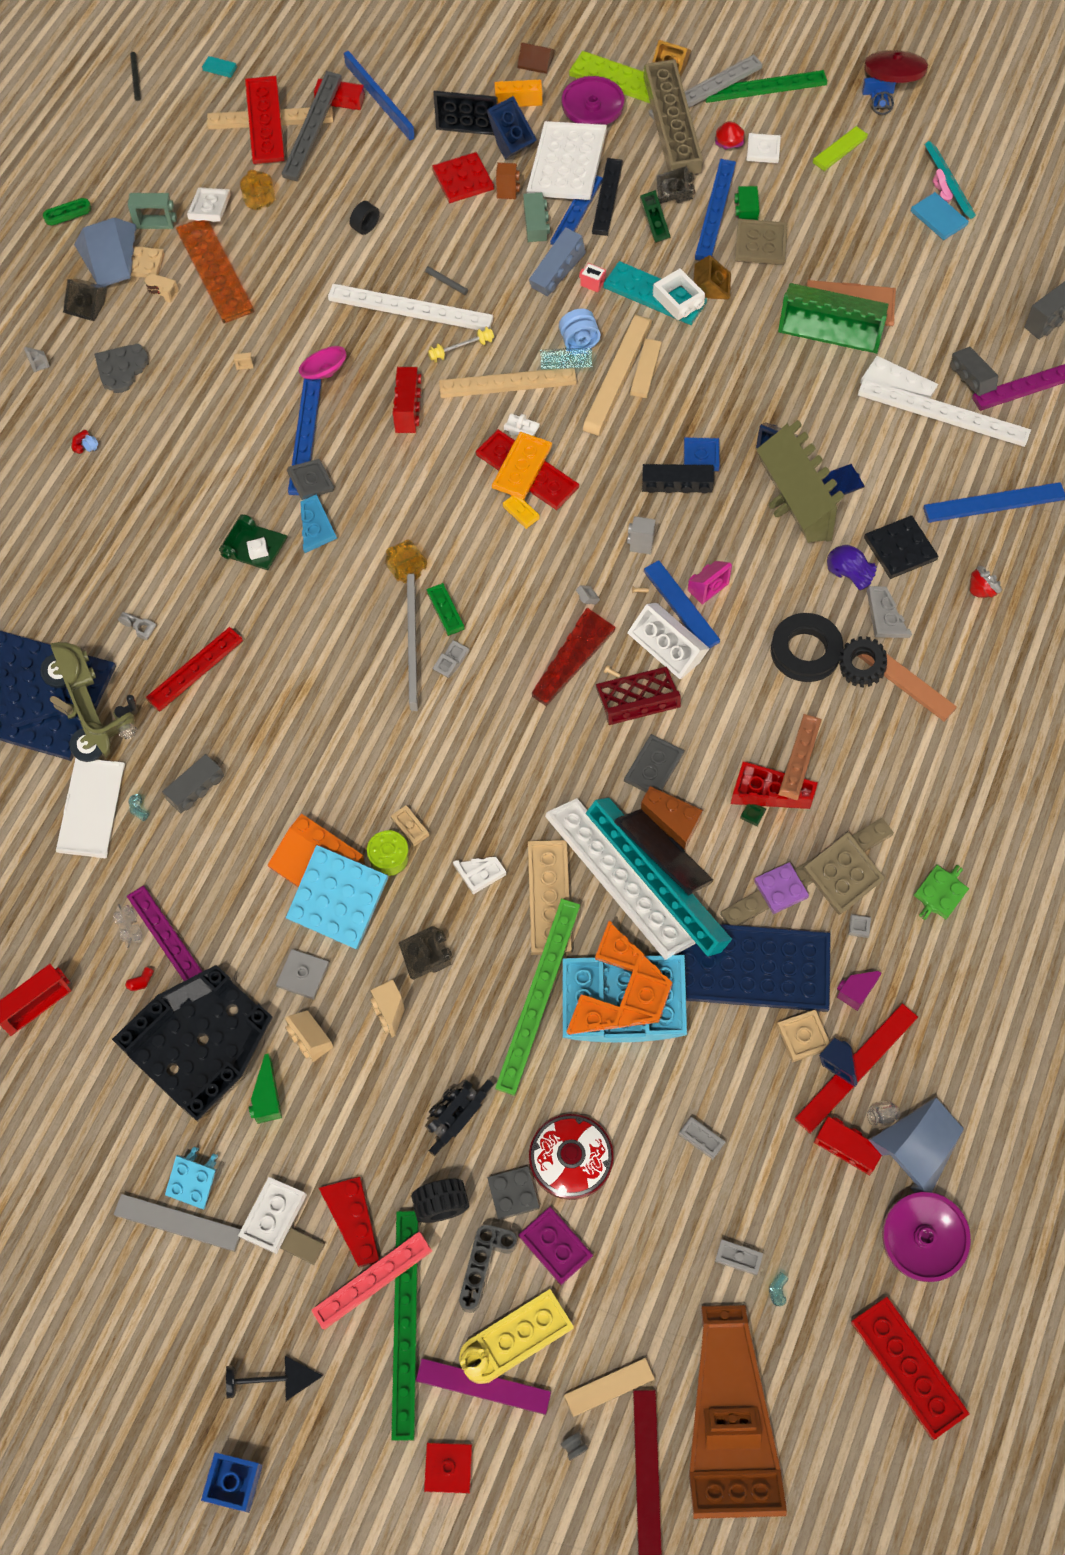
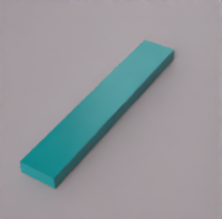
M927 141L924 145L938 169L943 171L946 183L963 212L970 219L974 218L976 213L938 148L931 141Z

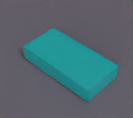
M208 56L202 65L203 71L229 78L232 77L237 68V64L211 56Z

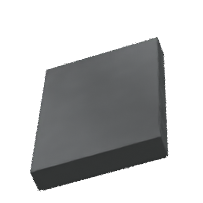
M651 734L626 774L624 782L646 793L650 786L662 791L684 755V750Z

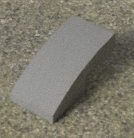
M453 640L445 654H441L432 669L449 678L463 662L470 651L469 648Z

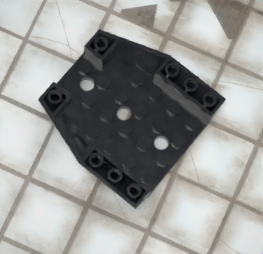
M215 965L158 994L112 1040L173 1101L198 1122L244 1075L273 1016L260 1004L256 1005L232 982L231 978ZM231 1007L238 1008V1012L234 1016L227 1014ZM202 1036L209 1038L205 1045L198 1044V1040ZM171 1066H178L179 1069L175 1075L168 1074V1069Z

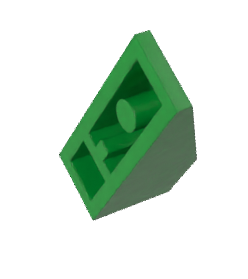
M269 1053L264 1054L251 1097L252 1106H249L251 1119L254 1118L257 1124L282 1118L273 1064Z

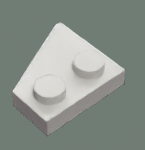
M496 857L471 859V861L459 862V860L453 862L454 867L472 894L506 876L505 869Z

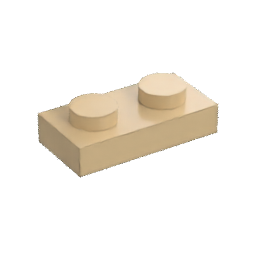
M406 805L391 815V820L413 847L429 837V832Z

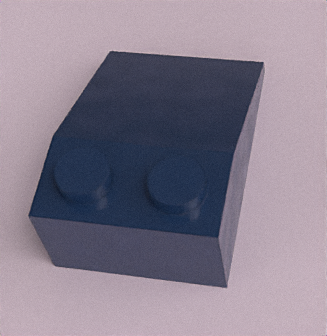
M514 96L487 109L497 145L505 160L530 147L537 141Z

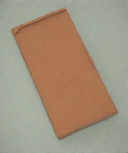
M807 280L808 287L888 303L885 326H894L896 288Z

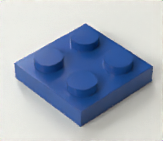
M684 437V465H713V470L719 471V438Z

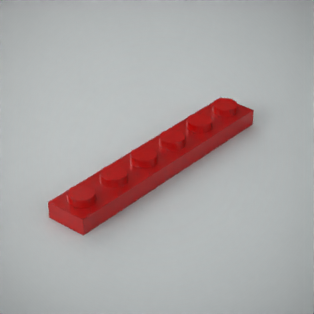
M228 627L146 696L147 701L160 712L242 643V637L232 628Z

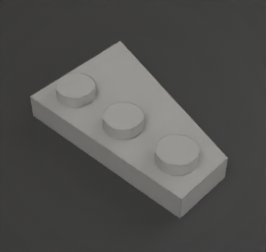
M869 586L867 595L875 637L910 638L912 633L910 629L906 628L903 616L899 615L895 608L896 603L887 587Z

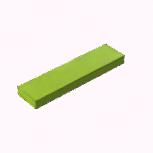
M855 126L813 158V163L823 171H826L866 140L868 134Z

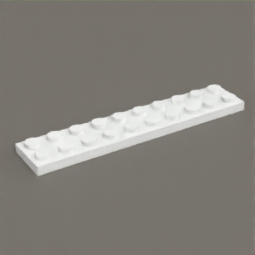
M577 798L546 813L545 817L665 960L696 943L585 814L587 809Z

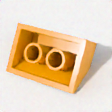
M541 80L494 82L495 96H497L499 103L514 96L519 107L542 106Z

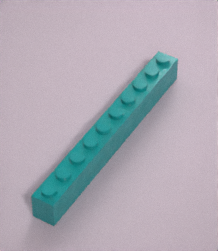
M610 798L596 799L585 814L707 957L721 953L732 938L693 894L688 896L669 875L614 823L616 818L624 816Z

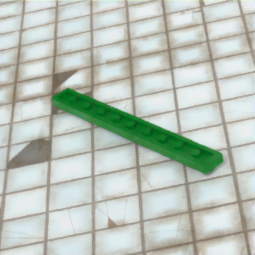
M396 1211L397 1248L418 1233V1221L415 1211ZM418 1262L395 1278L391 1441H415Z

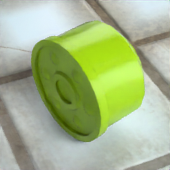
M386 830L375 834L370 839L367 845V855L373 869L391 876L402 872L407 866L409 860L408 844L400 833Z

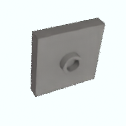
M291 949L276 986L314 1000L329 966V961Z

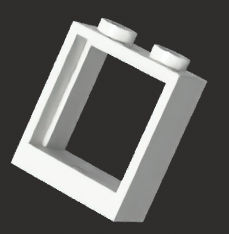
M681 269L654 283L653 296L677 321L687 317L691 312L700 309L704 305L705 293ZM682 285L692 297L679 305L668 293Z

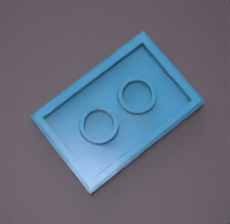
M936 192L911 207V212L943 240L966 227L969 222Z

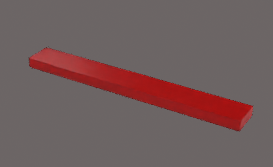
M903 1003L853 1056L857 1083L918 1019V1016ZM835 1075L794 1120L811 1134L854 1086Z

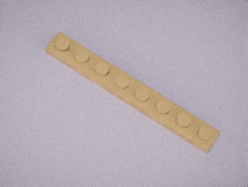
M330 106L323 123H333L332 106ZM310 107L280 109L281 125L303 124ZM248 111L207 113L208 130L249 127Z
M574 367L439 380L441 398L576 385Z

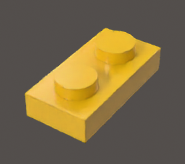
M511 496L503 502V508L526 529L539 520V514L523 499Z

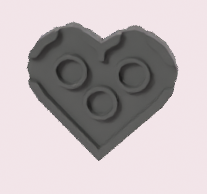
M140 344L127 345L94 353L101 382L105 389L112 390L114 393H123L129 390V386L136 381V375L143 372L142 369L149 364L148 355Z

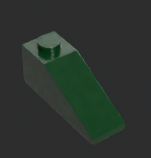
M656 190L640 195L641 207L654 242L657 243L671 238Z

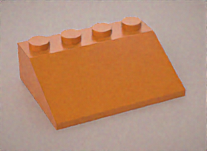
M303 814L288 829L268 863L269 868L297 887L300 885L316 845L365 865L364 857L361 853Z

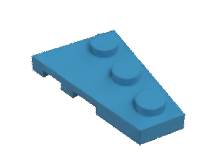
M317 494L301 501L303 551L307 553L337 539Z

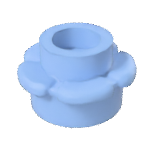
M86 435L82 439V444L90 452L97 449L98 441L94 436Z

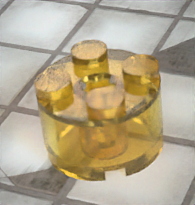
M250 170L241 179L240 188L247 207L261 210V207L266 206L267 208L273 204L275 193L269 174Z
M410 539L386 550L385 564L398 582L407 583L408 574H414L416 580L421 576L420 572L422 569L425 570L427 567L426 558Z

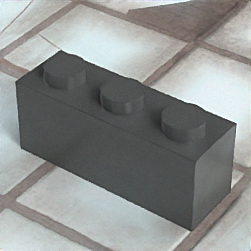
M971 347L952 353V361L950 363L952 370L978 396L997 389L998 375Z
M205 754L166 787L162 793L165 799L181 814L189 810L197 799L204 797L212 786L219 784L224 775L221 768Z

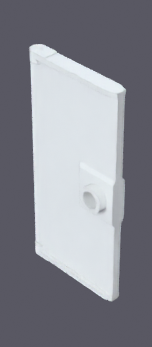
M75 758L56 852L107 858L125 763L104 760L83 762Z

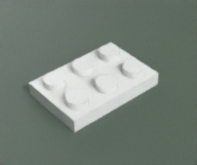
M198 188L187 213L188 219L211 222L221 221L231 196L230 189Z
M268 1177L238 1236L277 1254L307 1194Z

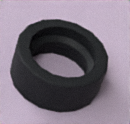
M368 201L359 203L350 216L349 223L351 228L361 235L368 234L378 222L379 209Z

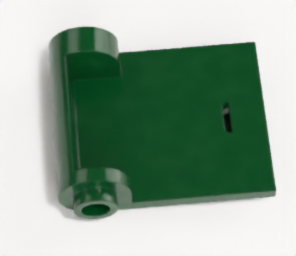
M241 514L220 546L219 551L225 559H233L268 571L288 536L256 526L252 518ZM264 537L268 556L251 560L247 542Z

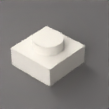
M264 537L247 542L251 560L268 556Z

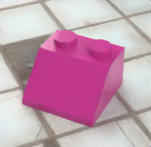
M714 561L712 564H707L699 574H694L689 579L688 591L703 605L729 585L732 564L722 561Z

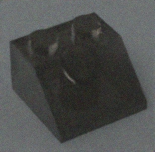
M67 279L63 313L95 321L105 304L107 287L81 279Z

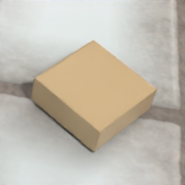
M251 352L234 354L237 370L253 368Z

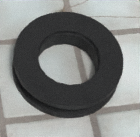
M798 613L784 619L775 629L771 643V657L775 666L785 676L800 682H815L828 677L837 668L839 656H841L840 652L843 649V639L838 628L827 618L813 613ZM796 635H813L824 644L825 653L817 660H801L791 653L788 642Z

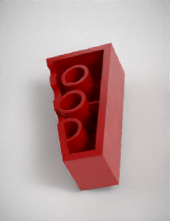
M397 367L395 398L393 401L394 408L392 411L395 433H416V426L420 424L417 412H420L418 398H421V388H418V384L422 383V376L418 374V367Z
M743 761L730 804L810 809L818 782L804 779L799 798L794 800L779 795L785 773Z

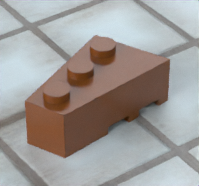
M651 786L641 802V809L685 850L701 821L703 810Z

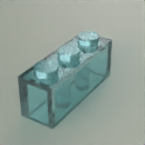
M588 347L540 350L541 369L592 367V349Z

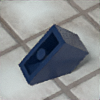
M834 1038L819 1055L822 1066L856 1087L858 1083L852 1048L847 1042H841Z

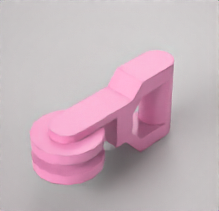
M938 169L932 181L935 188L939 191L942 190L939 196L948 203L951 201L953 193L948 188L943 171Z

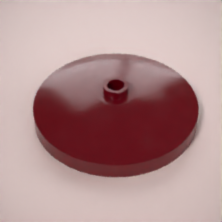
M885 50L869 55L865 60L864 69L868 75L875 79L893 83H906L923 78L927 74L928 63L923 57L911 52Z

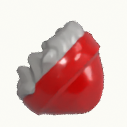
M978 566L971 573L969 590L973 596L992 598L1002 592L1000 581L997 582L996 580L997 576H990V571H986V568L983 566Z

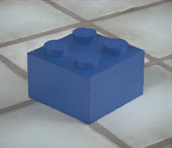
M215 1452L201 1501L250 1513L263 1465Z

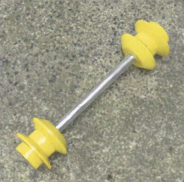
M485 326V331L478 329L477 337L444 349L440 344H437L436 348L430 346L428 355L430 360H434L436 363L437 358L444 360L446 351L477 340L482 345H485V341L492 343L494 335L492 330Z

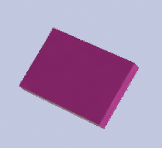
M551 1207L546 1209L518 1235L561 1286L593 1257V1254Z

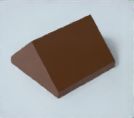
M521 43L517 68L547 74L555 50Z

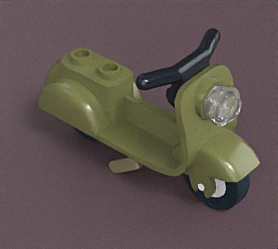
M67 642L50 643L53 654L42 662L40 668L41 677L51 687H67L73 704H67L55 696H52L50 701L57 710L67 715L68 719H73L78 714L83 727L72 735L69 743L70 751L75 758L83 762L95 761L102 754L107 759L111 750L110 738L119 733V737L129 739L134 737L135 732L138 731L137 727H134V715L138 713V706L134 696L128 695L126 698L128 705L125 707L118 706L113 711L116 720L103 726L86 688L89 685L95 684L93 679L96 678L93 668H88L86 662L89 661L86 650L81 651L80 647Z

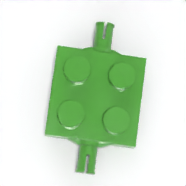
M939 865L934 867L913 895L925 906L919 914L920 917L924 915L922 919L926 920L931 912L939 914L945 920L950 916L970 889L957 878L963 871L962 867L958 870L960 866L956 865L951 873L945 871Z

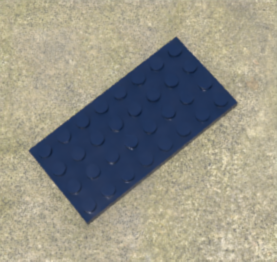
M720 924L732 938L721 953L707 957L695 943L675 954L685 956L686 1001L829 1012L830 933Z

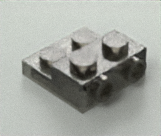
M687 166L657 175V191L660 204L675 199L677 204L693 199L692 194H695V187L692 182L695 179L693 172H690Z
M431 926L398 942L411 979H417L429 972L436 973L452 965L450 959L453 958L450 949L445 947L444 941L447 939L443 930Z

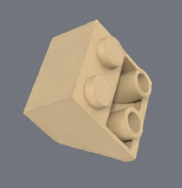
M393 979L370 990L372 997L369 998L384 1032H389L391 1038L396 1035L405 1010L402 996Z
M308 1010L285 1018L287 1023L285 1028L294 1043L297 1042L299 1050L306 1059L310 1057L314 1062L333 1048L330 1039Z

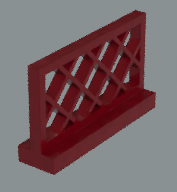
M667 666L596 684L608 725L681 707V695L679 690H676ZM660 674H665L666 676L664 681L656 679L655 677ZM640 679L648 680L646 686L637 682ZM652 682L661 685L658 690L649 688ZM627 683L631 686L628 690L620 687L621 684ZM634 687L642 689L640 695L631 692ZM665 687L670 689L672 692L664 694L661 691ZM604 688L613 689L610 695L602 692ZM616 691L625 694L622 699L614 697ZM646 692L654 694L650 698L643 697ZM628 696L636 699V701L630 703L625 700ZM610 700L618 703L617 706L608 708Z

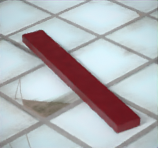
M633 1390L638 1555H662L656 1390Z

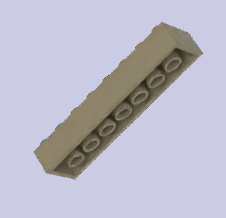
M676 60L645 64L644 81L670 178L701 173L703 158Z

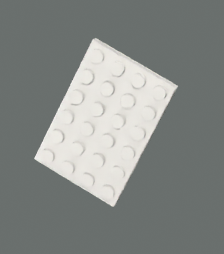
M545 121L527 193L543 192V197L590 200L607 132V125Z

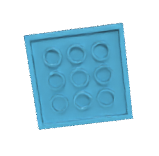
M316 845L286 919L354 949H358L389 875Z

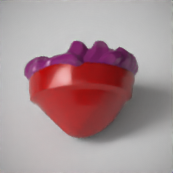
M732 121L723 123L716 131L715 144L719 148L723 147L725 150L742 146L745 135L743 128Z

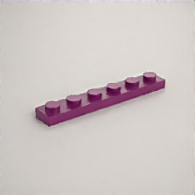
M1065 364L999 385L996 390L980 396L974 393L972 399L979 411L1064 384Z

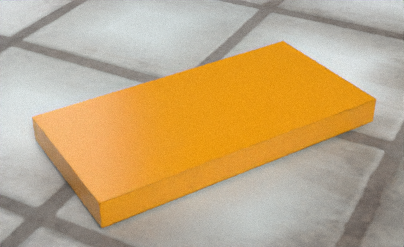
M520 431L492 483V488L524 500L552 448V442Z

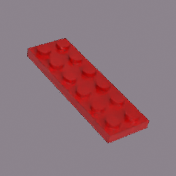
M277 76L245 79L253 164L285 161Z
M498 429L476 450V456L499 471L515 440ZM544 461L529 492L555 510H558L579 488V483Z
M888 1297L851 1321L855 1330L932 1441L970 1415Z

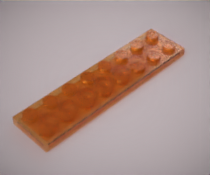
M192 221L176 227V231L223 324L254 313L253 306L209 221Z

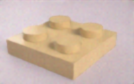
M133 246L134 254L131 258L133 261L131 276L146 278L150 274L158 275L165 254L164 250Z
M816 1010L777 1023L792 1062L822 1053L830 1043Z

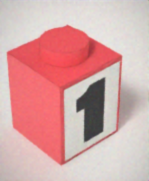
M588 263L580 271V286L599 292L606 281V270Z

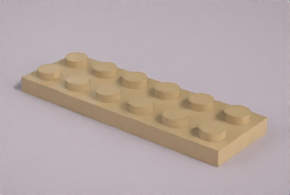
M565 840L528 841L532 955L542 954L561 898L569 901L567 842ZM571 935L564 954L572 953Z

